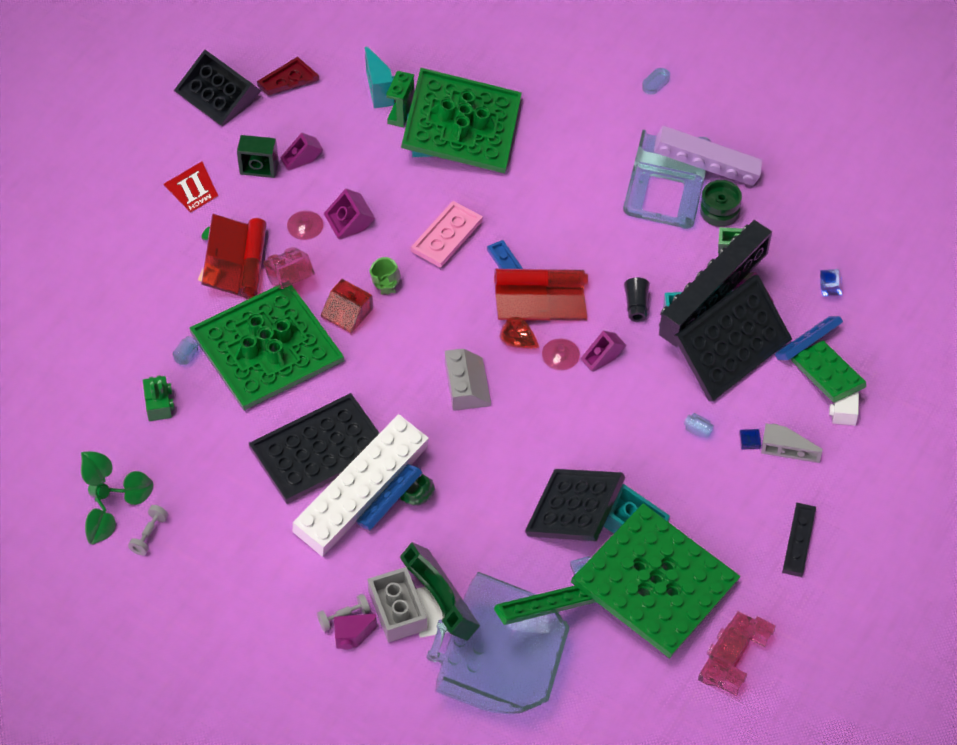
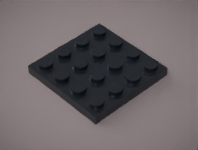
M554 469L525 529V533L531 537L597 541L625 480L623 472Z

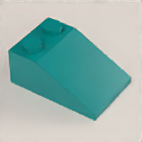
M364 47L366 74L373 107L393 106L394 99L387 98L386 94L395 76H392L391 69L369 47Z
M622 484L603 527L615 533L643 503L666 521H668L670 515L625 484Z

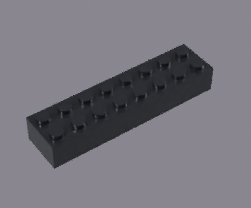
M753 220L749 225L746 224L738 236H734L727 247L721 249L718 257L711 259L707 268L704 271L701 270L692 283L689 282L685 286L684 291L681 294H677L673 298L672 303L662 309L660 313L659 336L675 347H678L673 336L727 296L768 254L772 231L756 220Z

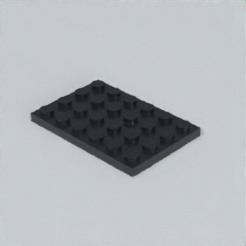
M759 275L750 277L673 336L708 401H714L792 340Z
M349 393L248 444L285 503L288 504L335 480L380 433L352 393Z

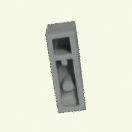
M768 423L765 425L761 449L762 454L820 463L822 448L785 426Z

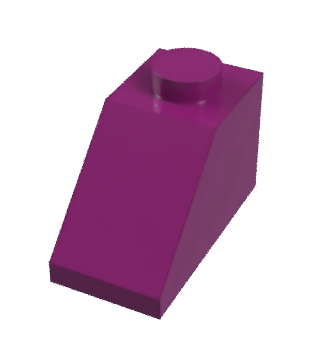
M301 132L280 158L286 169L292 170L313 162L323 151V148L316 137Z
M603 330L580 359L594 372L615 360L627 345L616 333Z
M376 614L334 617L336 649L348 650L358 647L377 628Z

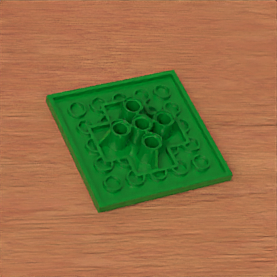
M420 67L401 148L505 173L522 92Z
M289 280L189 327L190 333L244 411L345 361L341 351Z
M643 503L572 577L571 583L668 658H671L737 583L741 576Z

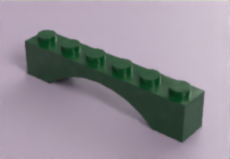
M411 542L401 554L400 559L436 599L442 611V622L449 633L468 641L481 625L429 549Z

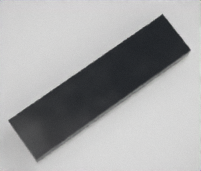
M796 502L782 573L798 577L803 576L816 506Z

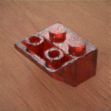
M341 279L330 291L321 317L352 333L373 310V297L370 293Z

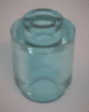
M190 336L183 338L172 353L175 362L181 365L188 364L198 351V341Z
M696 413L689 414L684 422V425H686L685 430L700 438L708 439L714 428L710 420Z

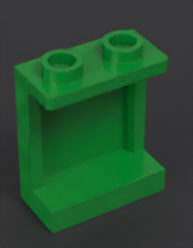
M402 71L396 72L386 94L387 98L396 100L387 118V124L404 128L415 92L414 74Z

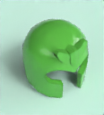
M389 257L377 259L372 263L369 270L373 285L381 290V295L396 293L395 287L399 284L401 278L398 265Z

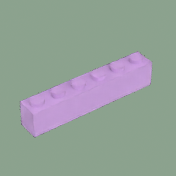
M662 126L656 136L654 153L754 186L760 177L762 159L666 126Z

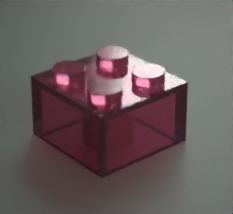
M294 247L284 250V253L280 255H271L267 258L268 260L263 262L269 281L281 289L315 275L308 254Z

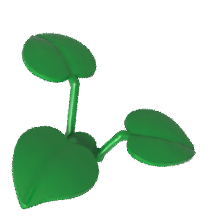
M94 451L81 452L82 479L89 485V495L95 497V502L102 508V510L94 508L87 515L85 534L89 544H95L107 539L115 530V518L112 514L106 513V507L101 502V499L107 498L110 492L125 493L124 499L127 503L137 505L144 502L153 490V481L140 471H133L127 474L123 481L125 489L110 488L104 482H106L105 477L112 473V462L106 455Z

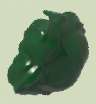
M421 474L400 497L401 501H405V503L412 506L426 503L434 495L435 486L433 480Z

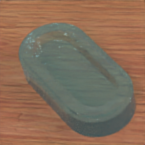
M665 68L655 69L643 80L642 90L647 94L657 93L669 82L670 72Z

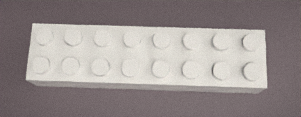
M398 414L293 522L292 532L323 557L356 523L357 519L407 464L411 465L427 449L429 438Z

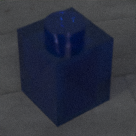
M839 269L820 270V288L823 296L842 295V276Z

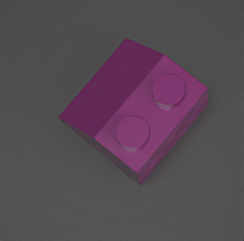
M346 188L323 213L338 239L364 231L375 219L361 193Z

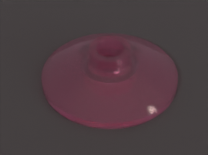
M299 211L288 219L287 229L293 237L308 240L315 238L321 233L323 220L313 211Z
M567 339L551 340L545 344L542 350L544 363L555 370L570 369L578 363L580 358V351L577 345Z

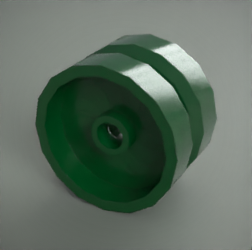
M715 180L708 183L702 191L700 205L702 218L714 226L731 225L739 217L742 192L738 186L726 180Z

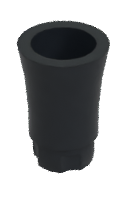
M635 277L624 282L628 317L634 322L644 321L647 317L650 283L644 278Z

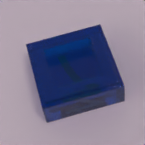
M759 429L739 431L741 450L761 449Z

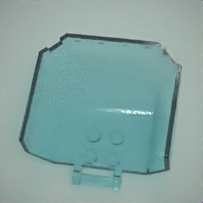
M477 572L469 585L463 601L481 626L468 641L451 634L445 654L439 651L445 632L448 630L442 620H438L436 626L438 630L432 648L426 656L429 661L442 663L436 679L435 692L473 707L500 714L523 713L549 701L570 627L566 621H563L559 612L504 625L494 611L496 604L537 594Z

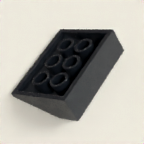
M205 49L174 89L176 93L222 127L250 106L261 92L250 81Z

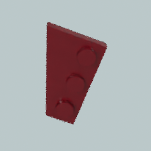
M297 56L258 80L257 86L267 95L318 81L319 75Z

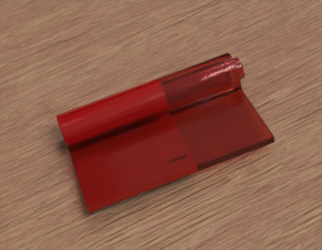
M212 214L201 285L242 296L246 299L256 296L259 287L267 227L266 221L261 218H252L246 224Z
M495 269L494 287L498 320L587 321L584 286L588 284V274L584 270Z

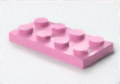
M452 201L411 246V252L441 268L481 224L483 216Z

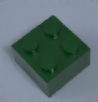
M251 135L240 136L237 147L240 175L275 178L279 164L276 138Z

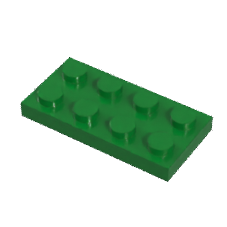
M824 340L802 350L791 358L792 362L833 403L867 387L866 381Z

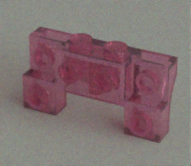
M737 611L731 623H728L725 629L721 628L719 631L716 645L712 644L707 652L709 659L701 670L698 680L706 685L716 686L737 696L740 686L746 681L747 673L735 668L747 649L750 640L766 647L769 637L775 632L776 625L758 616L756 619H753Z

